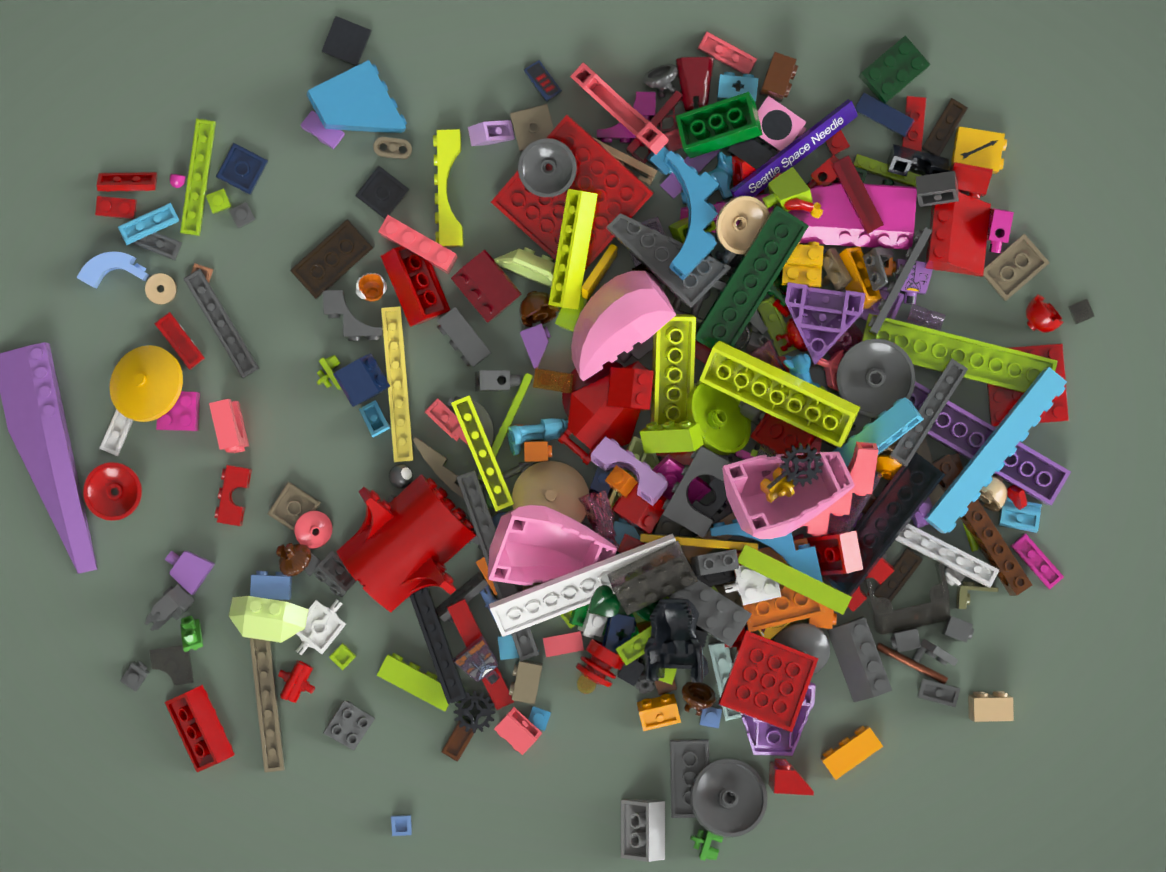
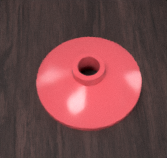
M308 511L302 514L296 521L294 534L301 545H306L310 549L319 548L330 539L332 523L326 514L320 511ZM317 528L318 532L312 534L313 529Z

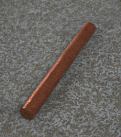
M878 643L876 646L878 651L946 684L948 677L881 643Z

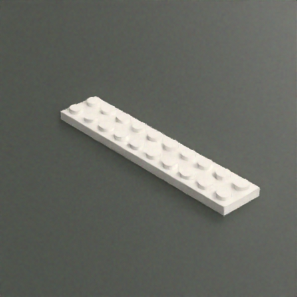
M670 534L490 603L489 607L501 635L504 637L590 604L594 591L601 585L609 586L613 594L684 568L685 564L674 535Z

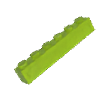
M859 154L856 155L853 163L855 167L867 170L869 173L910 187H916V177L921 176L912 172H908L907 177L890 173L886 163Z

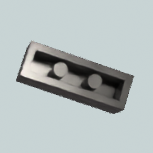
M456 307L437 320L440 324L437 328L443 336L448 334L451 338V341H449L450 345L455 351L459 349L462 352L463 356H461V359L467 366L471 364L474 368L492 354Z

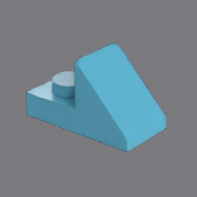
M376 400L359 409L373 438L390 429V425Z

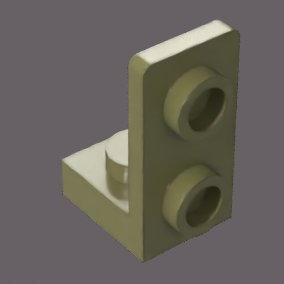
M963 581V585L957 586L956 608L966 609L967 605H970L968 590L998 592L999 588L994 587V583L989 588L983 584L982 586H974L975 582Z

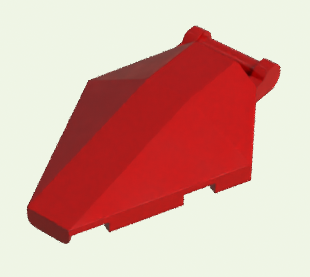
M639 361L622 367L648 370ZM610 374L571 392L567 429L557 439V441L561 444L564 443L583 459L582 462L585 465L591 462V453L605 436L610 440L614 439L620 446L629 444L641 411L607 406ZM571 433L591 449L588 454L569 438Z

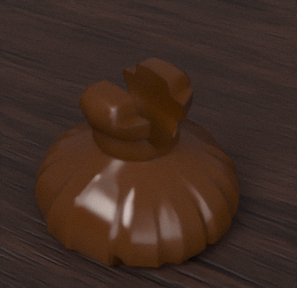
M289 543L286 547L282 544L276 550V554L280 557V571L288 577L301 573L311 561V550L303 544L293 545Z
M687 682L682 687L683 699L687 702L684 706L686 712L694 708L696 709L695 715L699 716L702 714V709L710 708L717 700L715 691L707 684Z

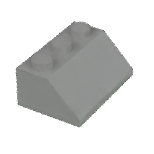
M652 799L621 800V858L646 862L665 860V801Z

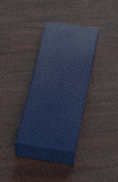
M863 93L855 107L856 112L903 137L907 135L914 123L913 118L866 93Z

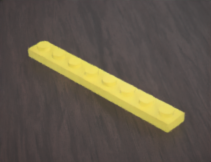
M401 306L381 308L387 381L390 385L388 396L394 462L414 461Z

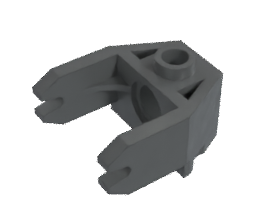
M179 584L174 588L172 586L164 592V597L152 607L151 613L146 617L145 625L153 623L151 631L159 630L172 617L177 621L194 603L195 600Z

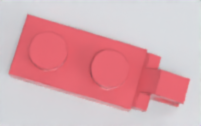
M437 398L425 413L452 439L454 438L458 441L460 438L468 445L457 416Z

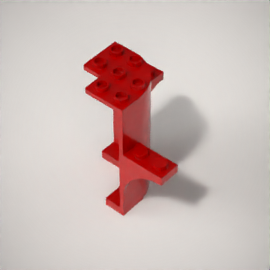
M422 474L390 503L385 499L381 501L379 495L374 490L369 491L365 487L361 488L358 492L366 503L365 520L357 533L336 552L355 581H359L365 592L391 613L411 594L422 588L439 586L450 595L456 591L452 583L454 580L445 572L447 568L444 564L469 543L476 534L472 530L473 524L467 518L465 519L466 513L460 507L456 509L455 504L447 498L448 493L442 487L437 488V484L430 477L427 479Z

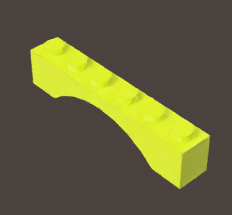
M460 129L437 130V135H433V146L437 147V154H434V166L438 167V174H434V185H438V193H435V205H438L439 212H435V224H439V231L435 233L436 242L445 248L464 247L463 227L452 213L447 196L449 172L456 157L461 152Z

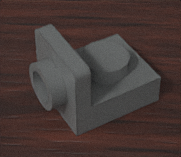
M135 661L131 662L130 667L120 680L135 692L150 673L146 670L148 667L140 661L137 663Z

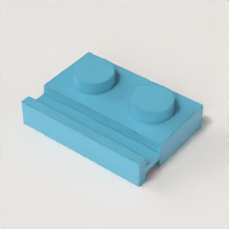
M1007 497L1004 506L1001 508L999 526L1037 533L1042 504L1027 501V506L1019 510L1015 507L1013 501Z

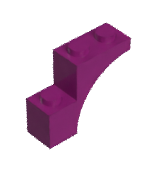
M636 92L633 108L648 121H651V118L655 116L656 92ZM621 123L610 128L597 129V139L603 143H612V140H620L622 144H630L631 140L635 139V136Z

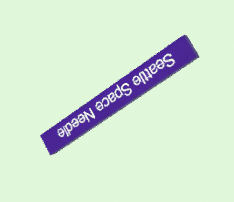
M847 99L732 188L730 191L733 197H755L768 186L777 173H784L858 117L852 101Z

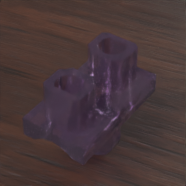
M912 304L906 323L941 331L946 315Z

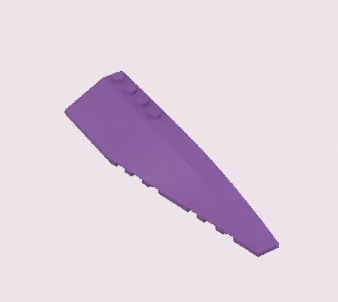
M43 342L0 353V395L8 432L77 573L97 570L50 344Z

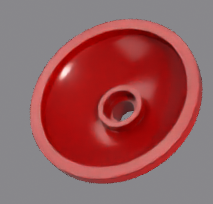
M110 462L99 465L89 473L84 483L83 495L87 507L97 517L111 521L121 520L131 515L138 507L142 497V486L139 477L131 468L121 463ZM113 488L118 489L117 495H113Z

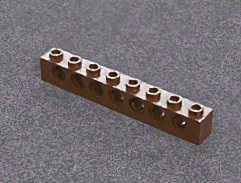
M949 454L943 455L931 463L945 474L939 483L943 492L948 489L960 474ZM978 499L974 503L971 501L967 506V513L962 518L960 517L989 564L999 569L997 576L1009 595L1017 596L1031 587L1032 583Z

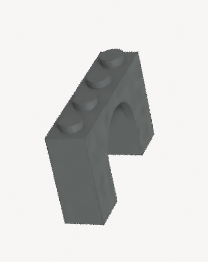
M701 446L700 449L698 448L691 455L693 459L691 465L685 466L681 473L684 476L680 483L676 482L672 489L673 497L671 500H666L662 509L665 510L664 516L704 538L714 519L692 506L688 498L689 485L694 478L702 474L713 475L724 481L722 468L724 465L731 464L732 462Z

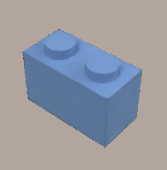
M256 571V574L251 575L250 596L279 600L291 599L292 576H285L282 572H276V575H268V571Z

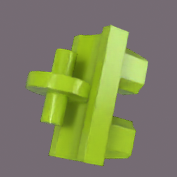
M336 355L330 356L327 359H320L319 363L327 374L325 375L322 370H319L317 374L320 379L317 381V384L321 385L324 383L328 389L332 386L328 380L331 379L336 388L341 390L342 388L333 375L335 373L333 369L341 364Z

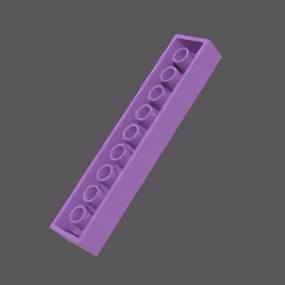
M915 381L914 390L909 400L919 410L931 390ZM948 401L927 433V436L971 460L996 428ZM1019 442L1015 446L1017 448L1015 453L1011 457L1007 456L1003 461L1005 463L1003 468L999 472L995 471L994 474L1000 476L1008 483L1024 489L1025 493L1044 504L1052 505L1071 471Z

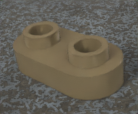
M380 137L375 140L373 145L375 153L380 157L407 159L412 154L411 144L404 139ZM382 144L387 145L385 151L380 150ZM400 147H406V152L400 153Z

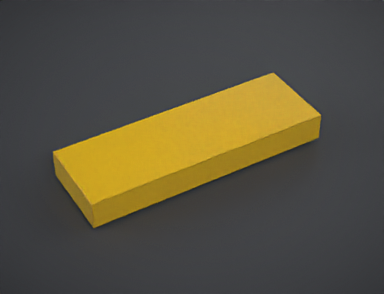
M610 244L583 284V298L589 299L616 259L617 246Z

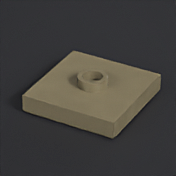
M547 104L510 113L519 151H524L529 144L536 140L547 138L554 130Z
M288 482L267 514L294 531L298 518L308 511H316L321 502Z

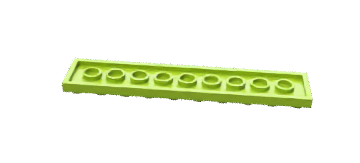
M870 313L868 314L862 341L883 339L895 343L908 354L915 366L943 372L950 359H954L968 368L963 378L1025 393L1044 368L1050 367L1055 371L1058 362L1057 360L890 318H885L880 330L874 335L869 332L871 327L868 324L874 315Z

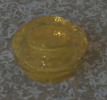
M582 675L577 681V687L580 692L589 694L595 690L596 683Z

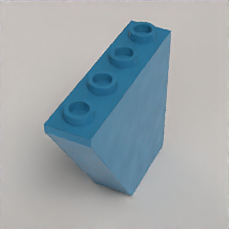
M370 60L307 91L306 96L325 129L400 134L405 131L407 122L402 114L399 115L396 109L398 108L396 101L393 97H389L386 83L379 79V71L375 64H371Z

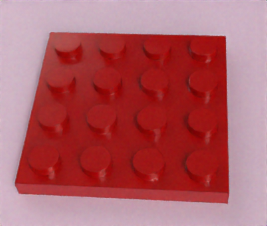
M1063 344L1009 348L1057 360L1055 372L1065 380ZM987 384L990 425L998 426L1024 393ZM1066 384L1064 385V392L1059 397L1055 396L1052 400V407L1047 412L1043 411L1040 415L1041 420L1039 423L1069 421Z
M746 630L718 705L792 732L819 658Z

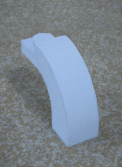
M106 252L90 259L83 266L77 278L97 289L104 276L112 270H126L144 281L147 280L149 274L145 272L146 268L138 263L135 266L133 265L137 258L122 252Z

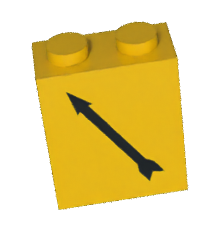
M958 127L955 134L951 165L957 162L993 169L992 174H997L999 170L1003 169L1004 158H1001L1002 151H1005L1007 146V139H1004L1005 134Z

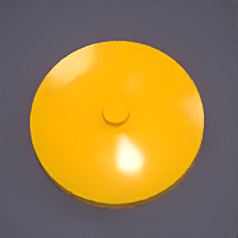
M146 345L131 350L120 359L111 375L110 397L113 405L122 415L138 422H148L162 417L175 405L180 396L183 385L181 366L170 352L158 346Z

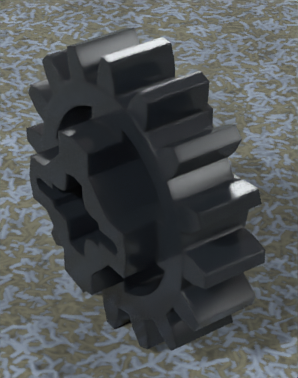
M799 443L797 448L792 444L791 451L784 450L787 454L786 457H780L784 461V463L779 464L780 468L784 469L781 473L783 476L787 475L786 480L788 482L793 480L794 486L800 482L801 486L804 487L806 481L811 485V479L818 480L819 478L816 474L822 473V470L819 468V466L824 465L819 460L822 456L820 453L816 454L817 449L815 447L810 450L808 443L805 447ZM804 452L802 455H796L797 453ZM812 459H814L813 469L811 468V462L813 461ZM791 460V461H792V467L790 468L791 470L789 471V461ZM799 462L804 463L805 466H804V467L798 466V463H799Z
M474 691L473 696H470L467 692V698L460 700V704L455 703V706L458 707V710L453 711L454 714H458L455 721H461L460 728L466 726L465 732L472 729L473 733H476L478 728L483 732V726L489 728L488 721H494L491 717V714L496 713V711L491 710L494 703L489 704L490 697L484 699V693L477 696L476 691ZM471 700V705L468 708L462 709L463 705ZM478 700L482 701L487 709H482L478 705ZM474 703L476 710L480 711V714L476 715L475 722L473 715L469 714V711L474 707ZM462 716H467L471 720V725L466 723ZM481 716H487L485 721L478 725V719Z

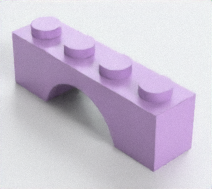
M605 436L591 453V461L605 472L614 469L616 465L631 471L639 483L637 495L652 506L667 489L668 481H666L667 479L661 473L652 471L646 462L637 460L632 452L622 449L614 439L610 440Z

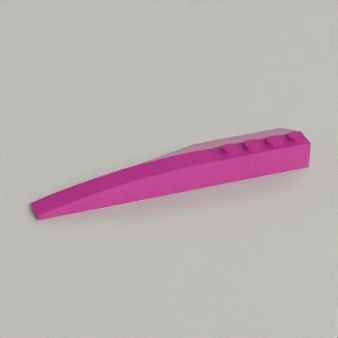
M840 182L832 183L831 186L825 187L823 185L814 186V188L810 189L813 205L818 202L821 205L820 209H823L820 218H815L811 216L810 212L804 210H791L788 213L809 225L799 241L800 243L818 242L825 245L908 250L909 247L912 248L917 189L916 187L864 184L884 224L873 230L870 234L865 233ZM770 194L758 195L754 198L760 200L763 203L762 198ZM721 201L713 204L718 215L727 202ZM774 206L768 208L769 214L774 208ZM687 207L681 208L680 220L688 217ZM739 220L736 221V226L739 225Z

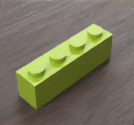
M394 652L392 655L388 654L377 676L443 711L447 710L449 704L436 674L430 671L425 673L419 670V665L413 662L408 664L402 661L403 657Z

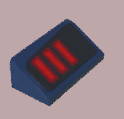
M540 60L524 69V73L546 103L562 92Z

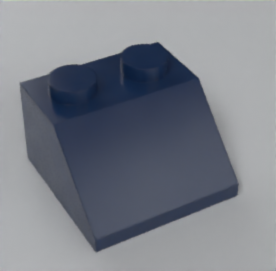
M371 353L333 373L352 407L377 396L390 387Z

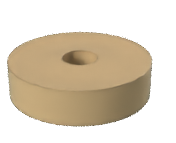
M158 273L147 280L145 292L150 301L164 305L170 303L175 298L177 285L172 277ZM162 285L164 286V291L160 293L158 287Z

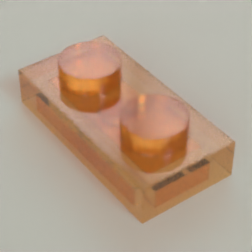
M535 368L533 387L571 393L574 374Z

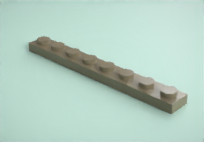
M250 638L265 773L283 771L285 767L271 642Z

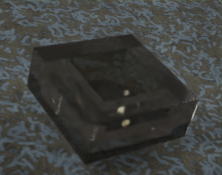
M1087 299L1068 307L1075 324L1095 317Z

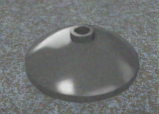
M550 138L539 139L529 144L522 152L518 163L521 182L531 193L540 197H555L564 193L572 185L577 171L576 160L569 147L561 141ZM548 163L553 166L551 171L546 169Z
M798 622L787 625L776 634L773 640L819 658L813 674L819 672L826 665L830 656V644L827 636L820 628L809 623Z

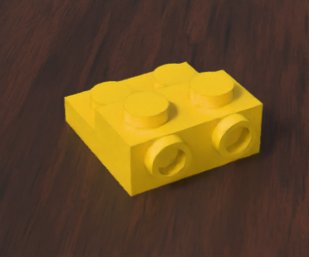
M799 242L782 268V285H788V282L820 288L824 246H819L818 242H808V245H802Z

